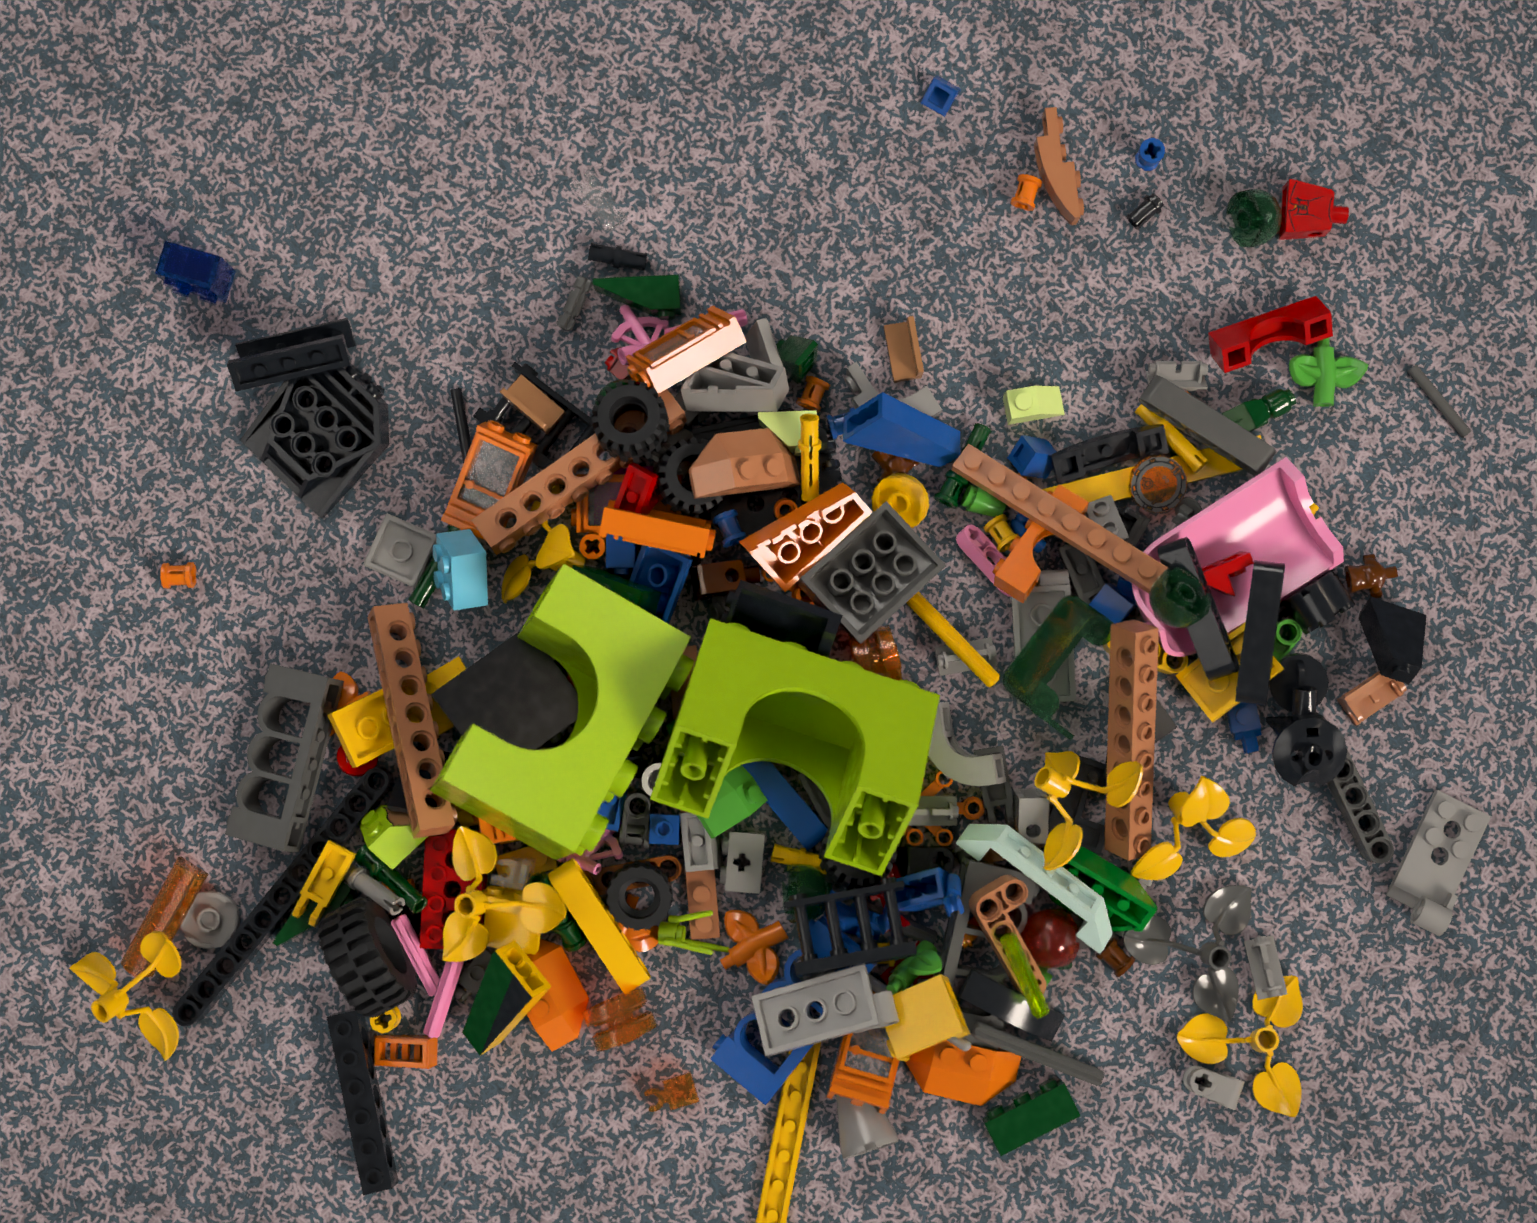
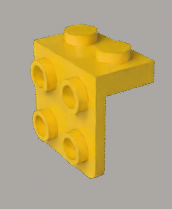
M487 886V889L481 891L487 896L488 902L523 901V891H508L501 886ZM522 906L490 908L485 911L484 926L489 931L487 947L499 949L515 940L526 955H534L539 951L541 934L530 932L524 927L520 920Z

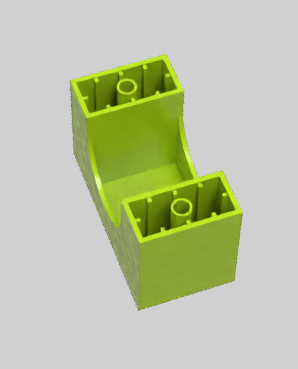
M563 564L543 590L517 637L553 657L570 675L578 696V714L572 733L561 746L547 750H528L513 746L472 724L458 740L430 789L432 793L554 860L573 853L581 856L585 850L592 852L609 822L608 818L600 815L597 811L603 800L610 803L615 795L620 798L630 785L638 768V765L626 759L631 748L638 751L643 742L649 744L653 740L666 716L665 711L655 706L658 698L665 700L671 690L677 692L694 664L693 659L682 654L691 639L689 635Z
M710 618L680 704L650 800L708 819L724 776L740 765L751 762L766 761L780 763L798 770L811 779L822 791L829 804L831 829L824 857L882 876L919 804L940 695L921 689L916 683L908 680H894L864 670L862 666L855 662L837 661L810 652L798 643L780 642L753 633L741 624L723 623Z

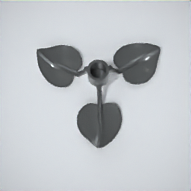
M1229 885L1215 890L1208 896L1204 904L1203 915L1206 920L1214 923L1212 931L1216 942H1207L1200 949H1195L1169 941L1171 937L1169 924L1163 918L1153 915L1142 932L1129 930L1123 934L1124 946L1135 959L1149 965L1164 962L1168 957V946L1199 956L1201 961L1210 967L1208 968L1209 974H1202L1195 980L1192 988L1193 1000L1204 1012L1230 1022L1238 1002L1239 984L1235 973L1228 968L1231 963V953L1224 947L1225 941L1221 939L1218 928L1226 935H1235L1247 927L1251 917L1252 888L1243 885Z

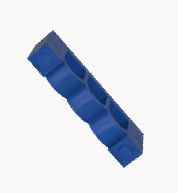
M824 916L817 921L811 919L809 927L814 954L817 953L818 958L829 957V951H832L827 919ZM841 931L844 948L848 949V953L860 951L859 945ZM801 947L789 956L784 968L785 977L774 980L762 993L778 987L802 982L796 976L794 965L798 957L802 955ZM877 963L866 965L868 974ZM818 1001L812 1003L811 1006L822 1015V1004ZM753 1010L738 1022L735 1030L730 1035H721L712 1047L716 1052L710 1059L766 1105L814 1044L794 1049L780 1068L753 1047L747 1039L746 1027L748 1022L757 1020L755 1010ZM781 1017L783 1025L790 1027L791 1025Z

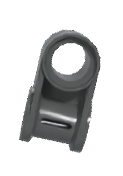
M635 792L625 800L623 820L620 828V847L630 844L641 845L644 849H649L652 800L644 792ZM639 797L645 801L646 809L643 813H635L632 810L631 801L633 798Z

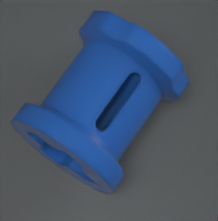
M1156 138L1144 140L1140 145L1138 153L1135 155L1136 165L1144 171L1156 169L1165 154L1163 143Z
M854 407L850 408L849 412L836 416L826 415L833 440L837 439L838 435L843 434L844 416L855 410Z
M737 510L723 512L712 520L714 525H718L721 532L723 547L739 544V541L747 537L746 532H742L736 518L738 516Z

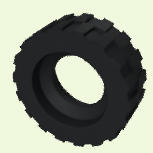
M634 861L632 864L627 863L611 877L606 902L609 906L608 910L614 916V920L617 923H621L627 929L632 928L636 931L651 929L652 926L660 924L661 920L665 919L672 904V885L668 881L667 874L663 873L657 865H651L650 862L646 861L645 863L640 861ZM638 881L649 884L654 891L653 903L643 910L633 909L625 900L627 887Z

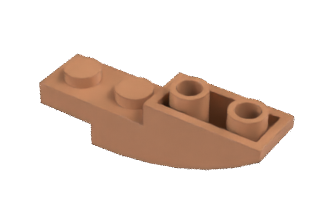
M1057 107L1045 108L1042 115L1044 136L1037 137L1033 145L1038 170L1045 189L1058 211L1070 225H1076L1080 216L1084 215L1083 199L1078 198L1077 188L1081 186L1080 171H1075L1074 161L1063 162L1066 161V146L1060 142V134H1063L1062 116L1057 115Z

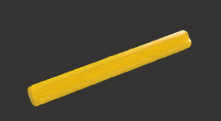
M919 591L906 602L987 687H992L999 681V673Z

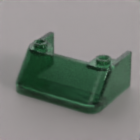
M1067 595L1062 597L1002 675L1004 688L1037 716L1069 740H1072L1074 735L1071 731L1052 717L1059 707V697L1046 684L1082 638L1098 646L1110 642L1111 624L1115 623L1077 596Z

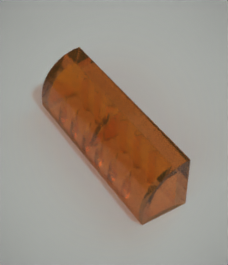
M182 856L176 859L121 960L122 967L134 977L138 976L151 964L142 956L140 951L143 938L153 931H161L172 942L208 876L207 872ZM156 968L144 978L153 977L154 973L156 972Z

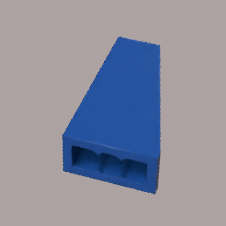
M883 392L844 416L843 441L848 444L937 467H942L960 456L959 430Z

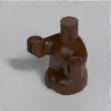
M875 451L871 456L884 471L877 479L878 483L892 474L905 473L909 475V470L919 465L918 461Z
M1375 554L1363 555L1364 565L1344 567L1347 590L1350 594L1369 589L1370 597L1381 598L1382 587L1386 579L1398 577L1396 566L1384 568L1376 560Z

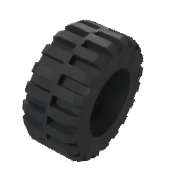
M359 897L324 915L318 926V937L320 938L319 944L324 953L325 963L328 964L330 974L333 980L335 979L341 994H344L346 1001L350 1006L354 1007L357 1013L362 1014L364 1017L375 1018L412 999L417 988V981L415 980L417 976L405 949L391 925V917L386 914L383 907L374 902L370 897Z

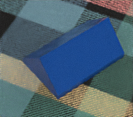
M642 545L630 580L662 592L655 616L669 624L693 559L688 554Z

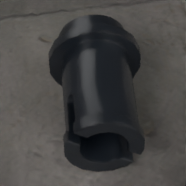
M1156 194L1146 195L1144 201L1128 214L1126 218L1135 229L1139 230L1154 214L1161 213V208L1164 204Z

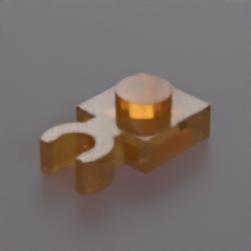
M691 1071L664 1079L662 1081L664 1089L662 1090L651 1087L644 1092L645 1096L653 1094L658 1097V1103L649 1106L650 1112L660 1110L663 1104L667 1102L670 1109L674 1110L700 1101Z

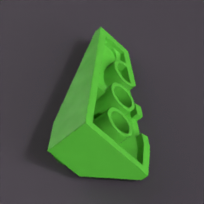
M676 718L666 725L669 735H671ZM740 765L724 776L708 819L698 815L697 817L711 839L752 815L768 800L753 776Z

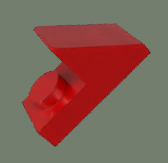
M636 463L629 464L613 508L648 515L659 500L658 496L652 494L659 476Z
M1239 551L1202 567L1209 588L1235 597L1228 574L1230 577L1243 574L1247 571L1245 567L1254 564L1250 552Z

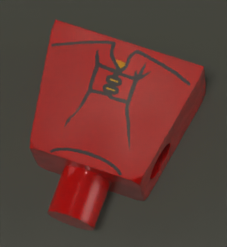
M1289 179L1282 188L1279 240L1325 237L1331 231L1332 223H1347L1349 208L1334 206V191L1332 189Z

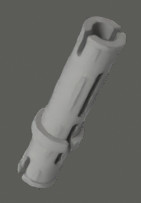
M351 863L344 877L348 886L370 897L391 915L399 914L403 908L396 903L404 906L405 900L372 878L368 870Z

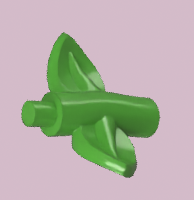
M1330 337L1318 341V347L1313 348V356L1300 354L1293 357L1289 362V371L1296 384L1300 386H1313L1315 384L1313 406L1316 407L1333 406L1335 386L1338 388L1353 386L1363 377L1368 368V364L1357 358L1340 356L1335 359L1334 348L1329 347Z
M927 940L921 941L916 947L917 955L907 957L896 966L893 973L889 976V982L886 986L887 991H892L894 995L898 991L901 992L907 989L919 976L936 974L941 971V958L937 954L936 947Z

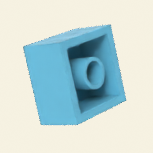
M471 529L436 533L437 544L432 546L434 560L438 563V571H434V582L436 588L441 589L443 600L449 602L453 611L487 606L486 551Z

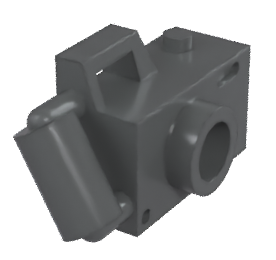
M488 948L472 962L464 961V965L467 968L460 975L459 983H457L453 995L460 1003L466 1001L471 994L475 995L478 992L492 955Z

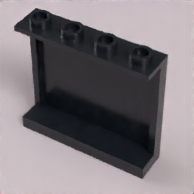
M740 580L736 591L731 589L728 594L725 606L730 609L729 611L724 610L720 622L738 623L747 627L753 633L780 642H795L810 652L828 657L843 615Z
M520 631L431 694L433 701L442 709L461 736L472 724H475L513 746L528 750H539L546 744L552 747L564 738L563 731L570 726L574 728L578 714V696L574 687L551 656L517 637Z

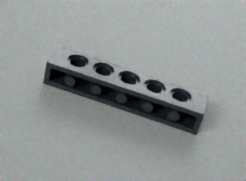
M355 1009L337 1012L328 1016L327 1022L362 1194L367 1195L392 1189L399 1180L365 1017L357 1013Z

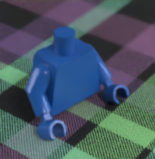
M937 867L896 878L897 882H904V890L896 891L899 911L919 912L944 905L948 917L954 911L959 910L960 914L964 913L961 901L962 883L957 874H950ZM884 905L883 913L875 918V922L882 935L890 929L886 905Z

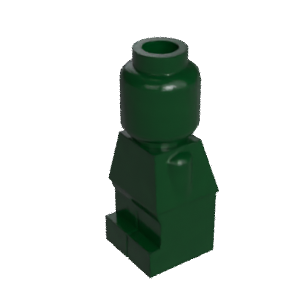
M1276 389L1262 396L1261 399L1254 398L1223 412L1222 415L1251 433L1253 430L1266 425L1269 418L1275 419L1288 413L1291 410V406L1296 404V399L1290 389Z

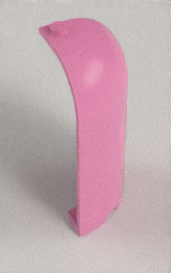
M1287 457L1164 534L1144 550L1145 554L1161 563L1158 555L1159 546L1188 537L1193 545L1201 568L1239 551L1250 552L1253 561L1284 563L1285 571L1281 602L1344 562L1343 546L1329 530L1322 517L1315 519L1309 508L1313 501L1308 492L1305 477ZM1254 564L1245 567L1247 571L1238 576L1230 577L1228 574L1235 597L1225 595L1210 588L1228 635L1246 622ZM1164 574L1151 594L1132 584L1134 598L1145 623L1159 628L1158 643L1164 651L1175 657L1189 656L1197 653L1166 574Z

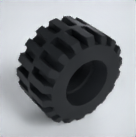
M628 380V385H623L622 381L617 382V388L612 390L610 386L605 389L606 395H599L596 399L598 406L594 405L592 410L594 415L592 417L594 431L601 447L605 451L608 450L609 455L613 458L619 456L623 462H628V458H632L633 462H640L639 457L645 456L647 460L652 457L651 451L654 450L658 453L662 449L660 443H666L668 438L666 432H669L670 425L664 401L661 396L658 397V393L653 387L649 390L646 383L641 382L639 386H636L635 380ZM637 410L648 416L645 425L636 432L623 433L614 428L618 417L627 411Z
M689 438L687 441L684 439L680 440L668 448L658 459L659 462L654 467V471L659 476L655 492L657 496L661 494L663 498L661 502L664 506L669 504L671 511L675 513L681 511V515L687 516L691 513L698 515L708 511L723 500L722 497L725 495L694 499L693 492L684 489L677 477V469L680 463L684 461L695 462L709 440L702 439L697 441L696 438Z
M831 826L828 828L820 845L819 859L822 860L820 867L822 871L826 870L825 877L828 881L833 879L836 882L834 885L836 888L840 889L843 886L848 891L878 885V880L888 876L896 861L897 854L895 851L882 876L825 858L824 854Z

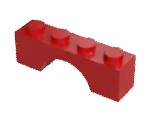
M1313 296L1208 332L1211 357L1221 370L1227 373L1252 364L1251 360L1255 351L1268 343L1295 341L1308 345L1332 337V314L1317 296Z

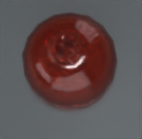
M1045 909L1031 914L1027 918L1024 930L1020 933L1038 967L1056 969L1068 966L1076 958L1079 951L1080 942H1076L1077 937L1075 933L1078 932V927L1072 917L1063 910Z

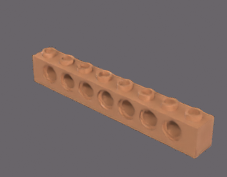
M666 389L659 393L658 397H662L669 418L670 429L666 433L667 435H674L683 429L687 419L685 411L669 390ZM637 410L627 411L618 417L614 428L623 433L636 432L645 425L648 416ZM595 433L471 521L496 555L501 552L506 553L513 549L517 544L516 541L523 536H530L536 533L543 522L549 518L555 519L565 511V507L570 503L583 500L589 494V490L597 484L603 485L607 483L617 470L628 468L629 464L634 463L633 459L628 458V462L621 461L619 456L616 458L611 457L608 460L599 459V456L605 450L601 447ZM580 468L589 469V472L586 476H575L577 470H579ZM559 484L565 486V489L560 494L551 493L554 486ZM531 502H541V505L537 510H527V507ZM507 519H517L513 527H503Z
M408 603L373 606L367 618L413 839L446 834L450 832L457 822V811L455 806L451 805L449 801L430 791L445 765V756L437 743L439 728L431 715L433 700L431 694H427L425 687L427 682L426 669L420 664L421 645L420 641L415 639L413 631L415 629V617L412 612H409ZM390 633L398 634L402 640L393 639ZM395 660L404 661L408 667H400ZM401 687L410 688L413 695L405 694ZM407 714L415 715L419 719V723L411 722ZM413 742L422 743L425 751L417 750ZM419 770L428 771L431 779H424L420 775ZM425 798L434 799L437 803V808L429 807L425 802Z
M1134 619L1111 624L1107 777L1115 767L1131 761L1139 762L1143 765V775L1135 796L1126 805L1117 808L1109 805L1106 794L1105 850L1128 861L1142 857L1151 848L1159 634L1158 627Z

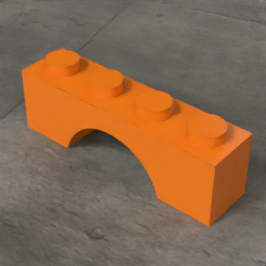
M1060 484L1054 492H1047L1084 516L1086 515L1089 502ZM1030 519L1025 524L1024 528L1027 530L1023 536H1016L1009 547L1011 553L1006 560L1001 558L992 572L995 574L994 586L1021 603L1025 602L1040 579L1041 570L1035 563L1032 551L1043 538L1054 535Z

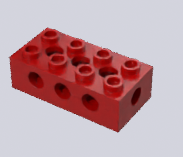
M451 829L446 834L428 836L425 839L422 896L427 898V905L421 911L420 948L444 949V925L448 918V913L451 910L455 911L454 903L457 898L450 893L449 885L452 881L458 882L461 886V893L459 894L461 895L467 893L466 887L471 886L476 879L474 878L470 881L462 880L451 863L450 857L453 853V842L457 829ZM481 874L482 881L475 889L476 891L487 889V874ZM485 912L481 915H478L480 916L479 923L483 925Z

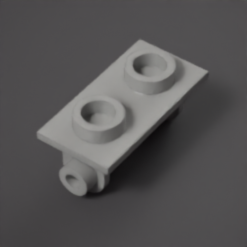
M1155 360L1154 363H1149L1148 371H1146L1148 384L1154 375H1158L1187 391L1208 388L1204 376L1208 374V364L1202 361H1181L1180 370H1176V361Z
M1112 495L1089 502L1087 509L1089 519L1123 540L1129 538Z
M991 637L967 641L991 666H997L995 656H997L996 648L992 643ZM947 645L934 647L939 676L971 671Z
M920 796L918 807L908 826H957V818L959 817L957 796Z
M1260 936L1244 941L1257 999L1287 995L1274 937Z

